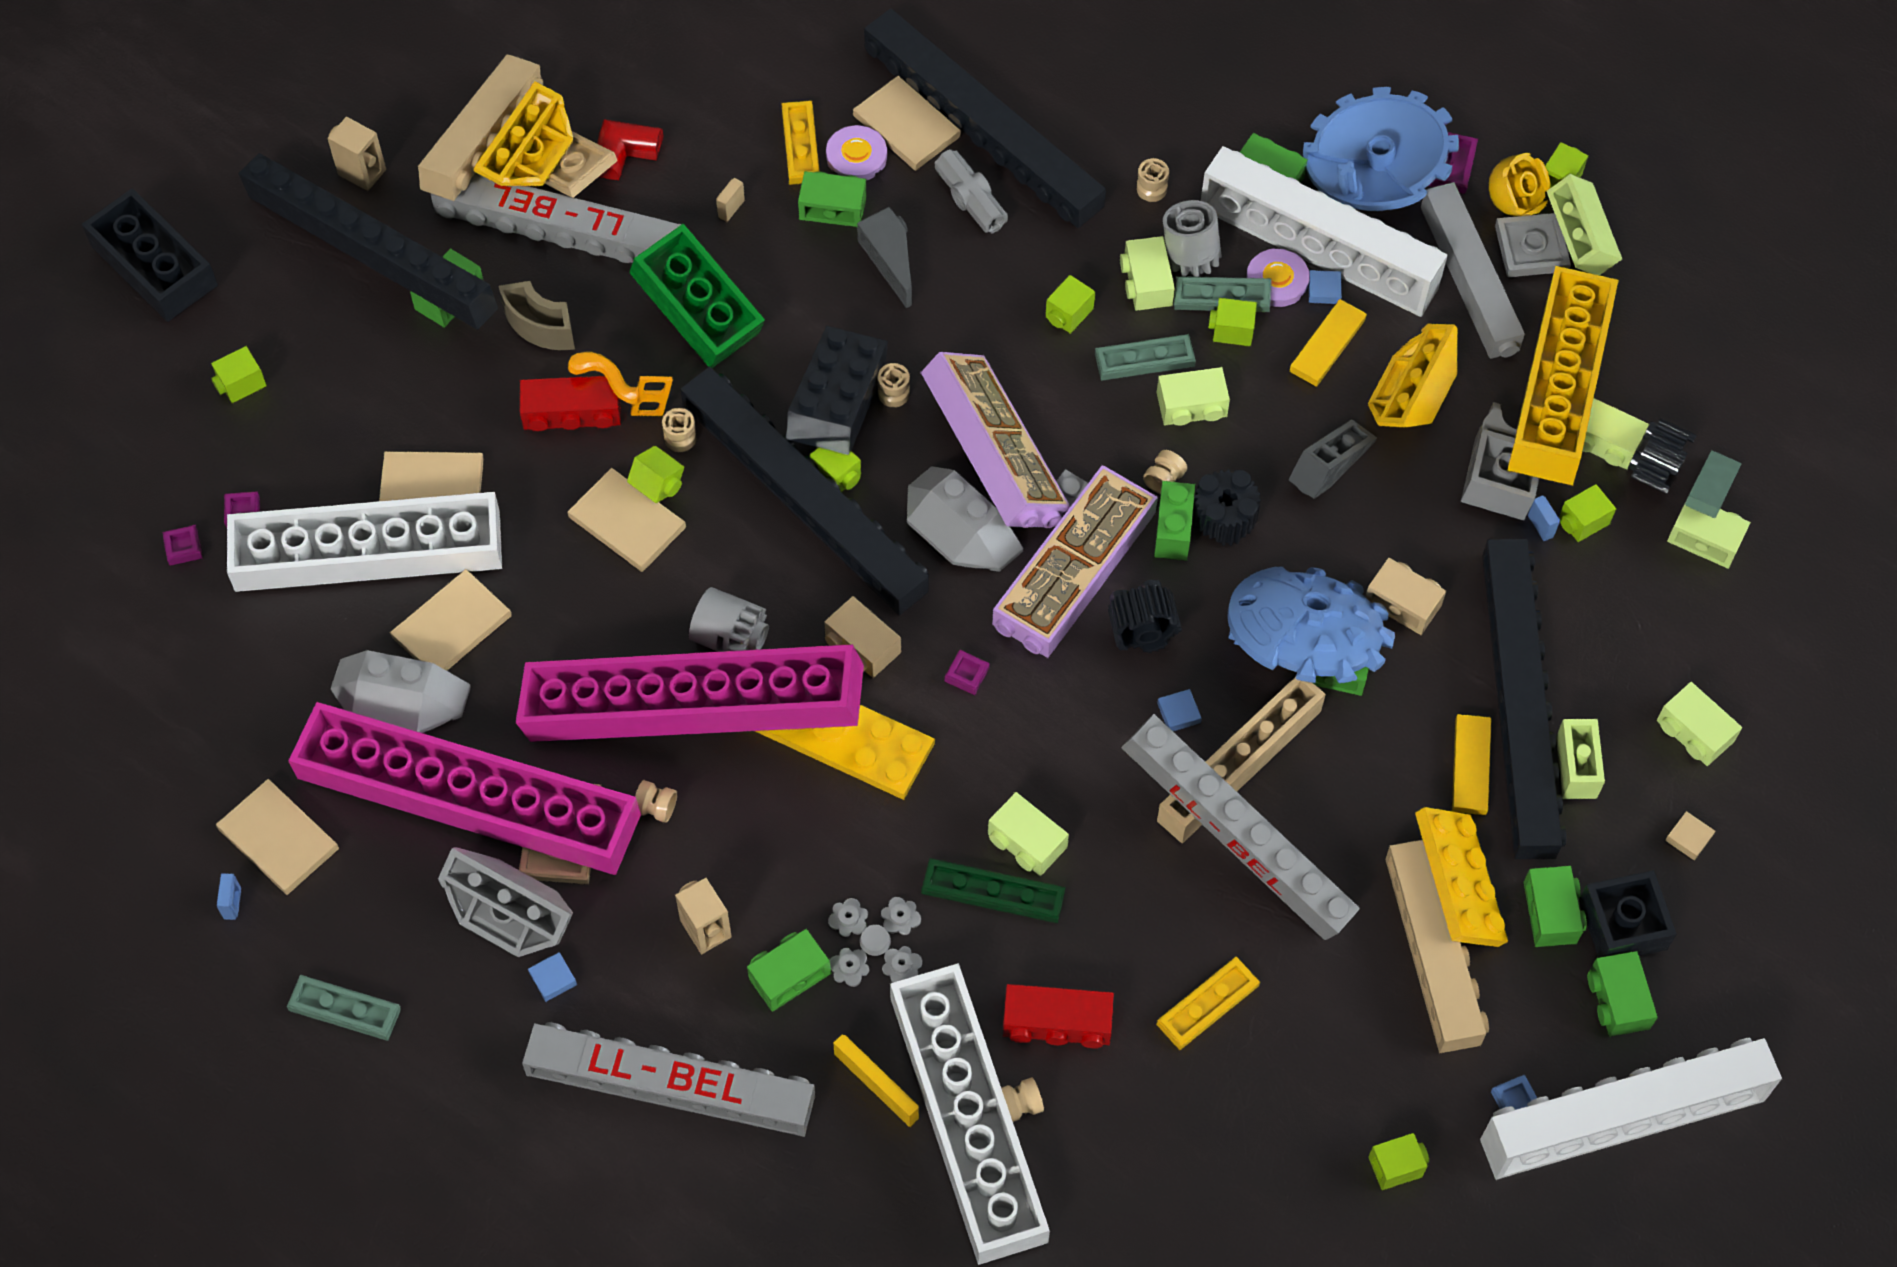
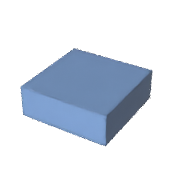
M1310 270L1308 285L1309 303L1336 304L1342 298L1341 272Z
M1540 496L1535 498L1527 516L1542 540L1546 541L1554 537L1560 519L1546 497Z
M1190 689L1158 698L1157 704L1164 722L1172 731L1201 723L1202 718Z
M221 874L217 908L223 919L236 920L239 911L241 886L234 874Z
M560 952L528 969L545 1002L577 985Z
M1525 1074L1498 1085L1491 1090L1499 1109L1513 1106L1515 1110L1528 1107L1527 1104L1537 1098Z

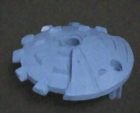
M1391 87L1373 88L1372 96L1356 100L1352 93L1338 99L1336 104L1340 108L1329 117L1319 114L1311 124V128L1318 131L1314 143L1304 142L1303 157L1308 159L1306 166L1308 177L1313 185L1328 197L1358 210H1393L1420 201L1427 194L1425 188L1435 179L1445 181L1452 172V165L1446 164L1448 154L1459 151L1458 135L1448 136L1445 125L1452 122V117L1444 107L1435 112L1424 104L1428 96L1413 90L1408 97L1390 94Z
M1271 567L1258 571L1244 579L1236 587L1228 607L1227 618L1230 627L1228 638L1234 640L1235 645H1240L1250 657L1271 670H1274L1279 665L1297 672L1295 679L1315 683L1316 676H1335L1338 683H1346L1357 680L1354 672L1364 667L1375 672L1385 663V658L1379 653L1382 646L1392 649L1395 632L1385 628L1383 625V621L1388 620L1386 607L1382 603H1371L1362 595L1364 593L1363 586L1353 580L1345 584L1326 577L1323 569L1310 567L1306 573L1288 572L1283 567Z

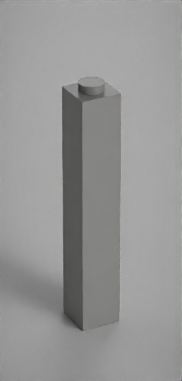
M1455 183L1426 189L1427 194L1422 200L1421 210L1440 251L1448 255L1446 259L1447 267L1489 358L1514 355L1520 351L1525 333Z

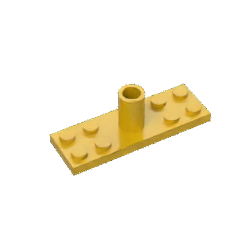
M860 705L858 726L755 731L903 800L935 745L934 738Z

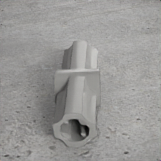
M949 149L943 152L938 160L935 161V169L950 187L956 205L962 211L968 210L985 233L991 232L993 234L1000 230L1004 223L1007 222L1008 215L992 196L986 178L980 172L974 173L957 150L951 151Z

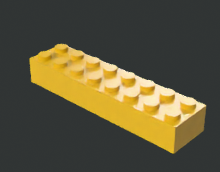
M1555 266L1508 464V471L1573 486L1581 460L1619 280Z

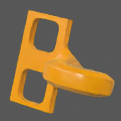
M594 352L576 353L571 356L568 362V370L574 375L589 371L603 373L618 398L632 404L631 416H663L673 382L672 377L640 376L638 386L631 387L626 384L617 366L601 354ZM648 382L665 383L662 390H644V386ZM642 402L659 403L656 410H639V405Z

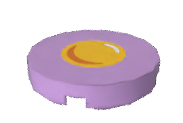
M859 125L844 127L835 132L828 140L826 147L828 167L840 176L852 175L870 180L875 177V173L879 172L880 169L881 171L883 170L888 157L886 142L879 132Z
M1269 249L1260 252L1251 260L1247 268L1246 278H1270L1272 281L1270 306L1285 307L1295 304L1306 293L1309 285V269L1305 261L1296 253L1286 249Z

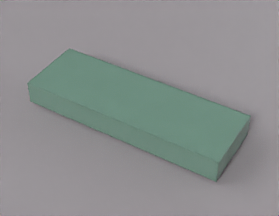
M1176 276L1174 307L1175 310H1217L1219 298L1257 302L1256 312H1270L1272 281L1270 278Z
M1189 334L1095 348V357L1101 381L1195 367L1196 362Z
M1711 450L1684 505L1712 518H1716L1742 463Z
M300 975L287 1004V1008L291 1012L386 1041L389 1040L401 1011L399 1004L304 975Z

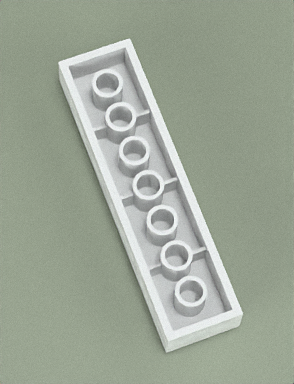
M1222 146L1204 173L1201 201L1214 207L1217 212V218L1278 248L1296 253L1303 260L1325 271H1340L1342 279L1419 317H1422L1437 293L1448 256L1437 247L1416 240L1406 232H1400L1387 226L1379 219L1371 218L1358 212L1350 205L1342 204L1321 191H1315L1294 178L1286 177L1272 170L1269 166L1259 164L1245 157L1242 153L1232 151Z
M495 492L227 514V574L235 592L460 573L465 569L469 572L502 569L500 510Z
M959 963L891 983V1002L978 1265L1047 1244L1050 1230Z
M1744 1038L1731 1044L1729 1049L1718 1051L1716 1047L1700 1052L1697 1054V1058L1685 1061L1683 1057L1675 1058L1663 1064V1068L1651 1071L1650 1067H1644L1629 1074L1630 1077L1617 1081L1616 1077H1609L1597 1082L1594 1088L1583 1090L1582 1087H1574L1561 1094L1562 1097L1549 1100L1547 1096L1530 1101L1527 1104L1528 1107L1515 1110L1513 1106L1497 1110L1493 1113V1117H1491L1480 1138L1495 1180L1764 1102L1782 1079L1765 1038L1753 1042L1751 1038Z

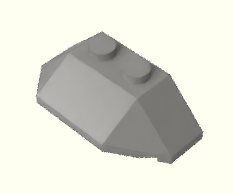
M931 466L908 485L907 524L953 565L988 568L991 571L1000 572L1023 552V547L1010 526H1006L997 508L955 470Z
M369 650L340 659L331 686L332 693L344 710L420 733L441 726L451 719L461 718L471 689L469 683L434 663Z
M457 847L451 849L438 878L442 888H445L449 903L459 924L517 957L558 945L573 914L560 894L554 889L500 859Z

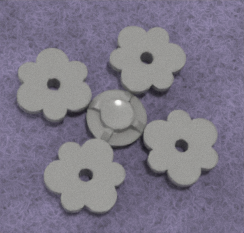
M900 897L892 898L889 901L888 907L883 908L881 911L884 927L880 925L866 927L865 920L868 918V911L865 908H860V903L857 899L849 898L844 904H834L833 914L828 919L829 926L834 930H839L840 935L843 937H848L851 933L861 934L859 943L862 950L858 949L853 952L849 948H843L839 955H835L829 960L831 971L835 972L834 980L836 982L842 983L845 981L848 986H858L862 981V976H866L869 973V966L865 964L867 961L866 953L872 956L885 953L884 960L886 963L883 965L882 971L885 975L890 976L892 983L918 975L917 970L922 966V958L919 954L911 953V949L907 946H903L899 950L889 949L891 944L889 933L894 934L899 931L901 935H908L911 928L920 925L921 915L916 911V904L913 901L905 903Z

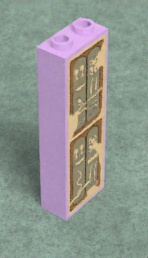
M939 352L923 369L921 374L1006 526L1023 528H1052L1056 526L1062 519V516L1068 511L1070 505L985 356Z
M1102 465L993 609L992 625L1003 636H1012L1022 642L1024 647L1034 654L1040 653L1049 658L1155 515L1158 497Z

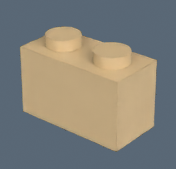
M345 117L339 125H336L331 130L327 139L338 175L369 191L386 171L377 133L348 117Z
M1388 558L1368 586L1365 597L1371 603H1382L1386 607L1389 617L1422 635L1441 608L1446 590L1442 589L1436 581L1425 579L1413 572L1405 563L1396 562Z
M854 596L824 621L825 640L829 646L853 644L864 664L863 672L865 671L872 678L901 653V637Z
M707 878L699 882L691 881L685 884L679 893L675 895L680 922L702 955L732 937L728 911Z

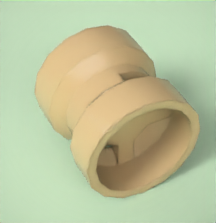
M1150 158L1140 164L1138 168L1137 193L1143 200L1156 202L1165 197L1168 188L1167 181L1169 179V168L1165 162L1156 158Z
M890 363L883 366L878 372V397L886 406H902L910 397V374L903 365Z
M674 408L668 411L662 419L665 444L672 451L686 452L695 445L697 440L694 417L691 412L683 408Z
M1162 450L1155 458V465L1149 467L1144 473V483L1152 491L1161 494L1162 481L1175 482L1176 479L1182 478L1187 471V464L1178 454L1169 450Z
M643 780L635 795L641 815L651 814L654 815L656 820L667 823L676 805L677 790L668 787L659 789L656 788L655 783Z
M1033 1077L1022 1080L1016 1088L1009 1085L1001 1087L1013 1122L1020 1120L1022 1113L1035 1115L1044 1112L1042 1098Z

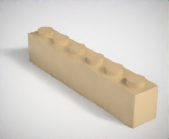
M508 54L504 57L418 165L420 190L454 201L461 191L467 189L471 178L476 173L473 171L475 165L534 81L543 85L540 65Z
M1294 678L1205 762L1237 792L1321 712L1326 694L1312 682H1305ZM1171 795L1159 806L1157 822L1181 843H1184L1202 825Z
M1423 840L1390 845L1385 860L1439 1053L1481 1046L1486 1033L1489 1032L1488 1018L1484 1011L1480 1012L1477 1000L1480 997L1479 987L1476 979L1470 978L1468 971L1470 966L1468 949L1466 946H1461L1460 942L1451 940Z

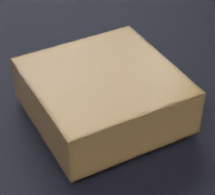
M733 178L716 198L717 212L720 219L728 222L745 201L743 182Z
M1686 811L1665 841L1695 861L1716 831Z

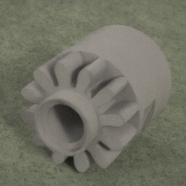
M1199 200L1183 201L1170 207L1163 216V228L1167 256L1172 271L1177 272L1181 269L1182 277H1186L1188 274L1199 277L1204 272L1210 274L1211 266L1218 267L1219 258L1222 257L1216 210L1210 204Z
M710 587L703 594L695 609L689 628V639L718 652L760 650L769 630V625L764 623L767 617L765 615L766 609Z

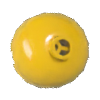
M1530 153L1517 154L1502 159L1492 170L1489 177L1490 197L1494 205L1507 215L1518 217L1537 214L1548 202V200L1544 201L1545 192L1550 189L1551 185L1548 171L1544 163L1539 158L1533 159L1529 156L1531 155Z

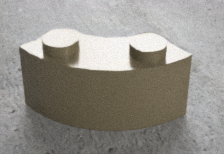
M531 281L499 286L506 318L511 327L522 338L542 348L552 350L575 349L567 302H553L542 298L534 290Z

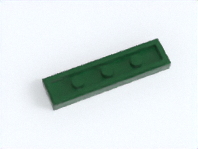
M929 858L922 886V894L1058 923L1065 887Z

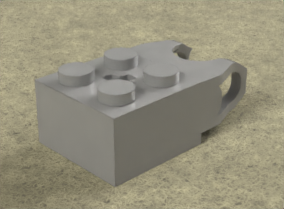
M1493 402L1475 437L1461 502L1524 520L1535 500L1539 478L1507 470L1517 429L1505 423L1499 403Z

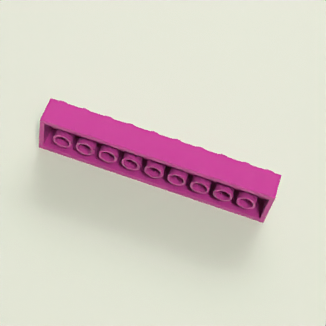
M853 644L525 662L516 724L530 742L858 726L864 664Z
M316 702L288 760L297 779L613 875L617 874L641 816L637 798L319 702Z

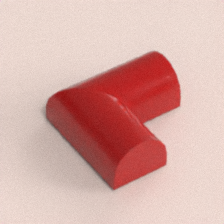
M604 119L597 144L613 151L618 161L599 177L619 181L626 156L657 161L664 137L663 129Z

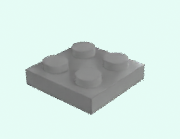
M1555 213L1497 218L1495 228L1507 277L1554 273L1555 266L1570 269L1571 262L1566 242Z

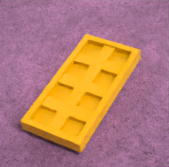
M1428 807L1415 812L1451 940L1500 947L1507 943L1505 923L1500 915L1495 898V889L1490 881L1486 859L1482 853L1476 833V825L1471 815Z

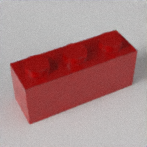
M605 376L520 380V416L523 429L544 431L552 428L574 430L579 427L596 426L598 428H608L621 425L620 398L613 392Z
M1007 984L1003 1037H1010L1012 1041L1020 1043L1030 1042L1031 1039L1046 1040V1043L1057 1046L1065 1045L1067 1042L1081 1043L1082 1046L1087 1048H1101L1103 1045H1110L1114 993Z

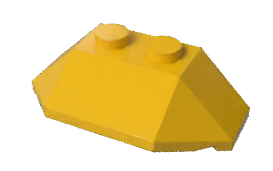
M534 81L475 165L473 171L500 186H543L573 143V135L564 108L562 95Z
M1427 324L1421 329V334L1410 339L1392 356L1368 402V406L1379 426L1412 427L1432 424L1457 376V327L1455 324Z

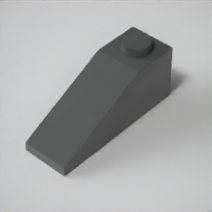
M887 207L857 223V238L862 248L904 306L908 308L912 306V287L906 237L908 228L904 219L900 215L896 216L891 208Z
M1351 419L1305 449L1288 480L1296 485L1302 493L1314 499L1328 490L1375 443L1377 437Z

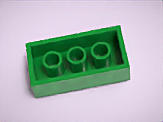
M684 224L678 226L633 260L629 272L708 367H715L760 333L765 319Z

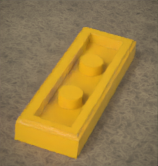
M812 101L781 103L789 185L802 184L804 171L819 172Z
M1339 299L1291 364L1289 372L1317 387L1362 326L1367 314Z
M1461 714L1456 716L1452 812L1486 815L1488 812L1490 717Z
M1236 956L1159 1018L1156 1025L1181 1050L1259 987L1260 981Z
M842 1034L833 1042L834 1055L901 1120L911 1127L919 1119V1105L846 1035Z

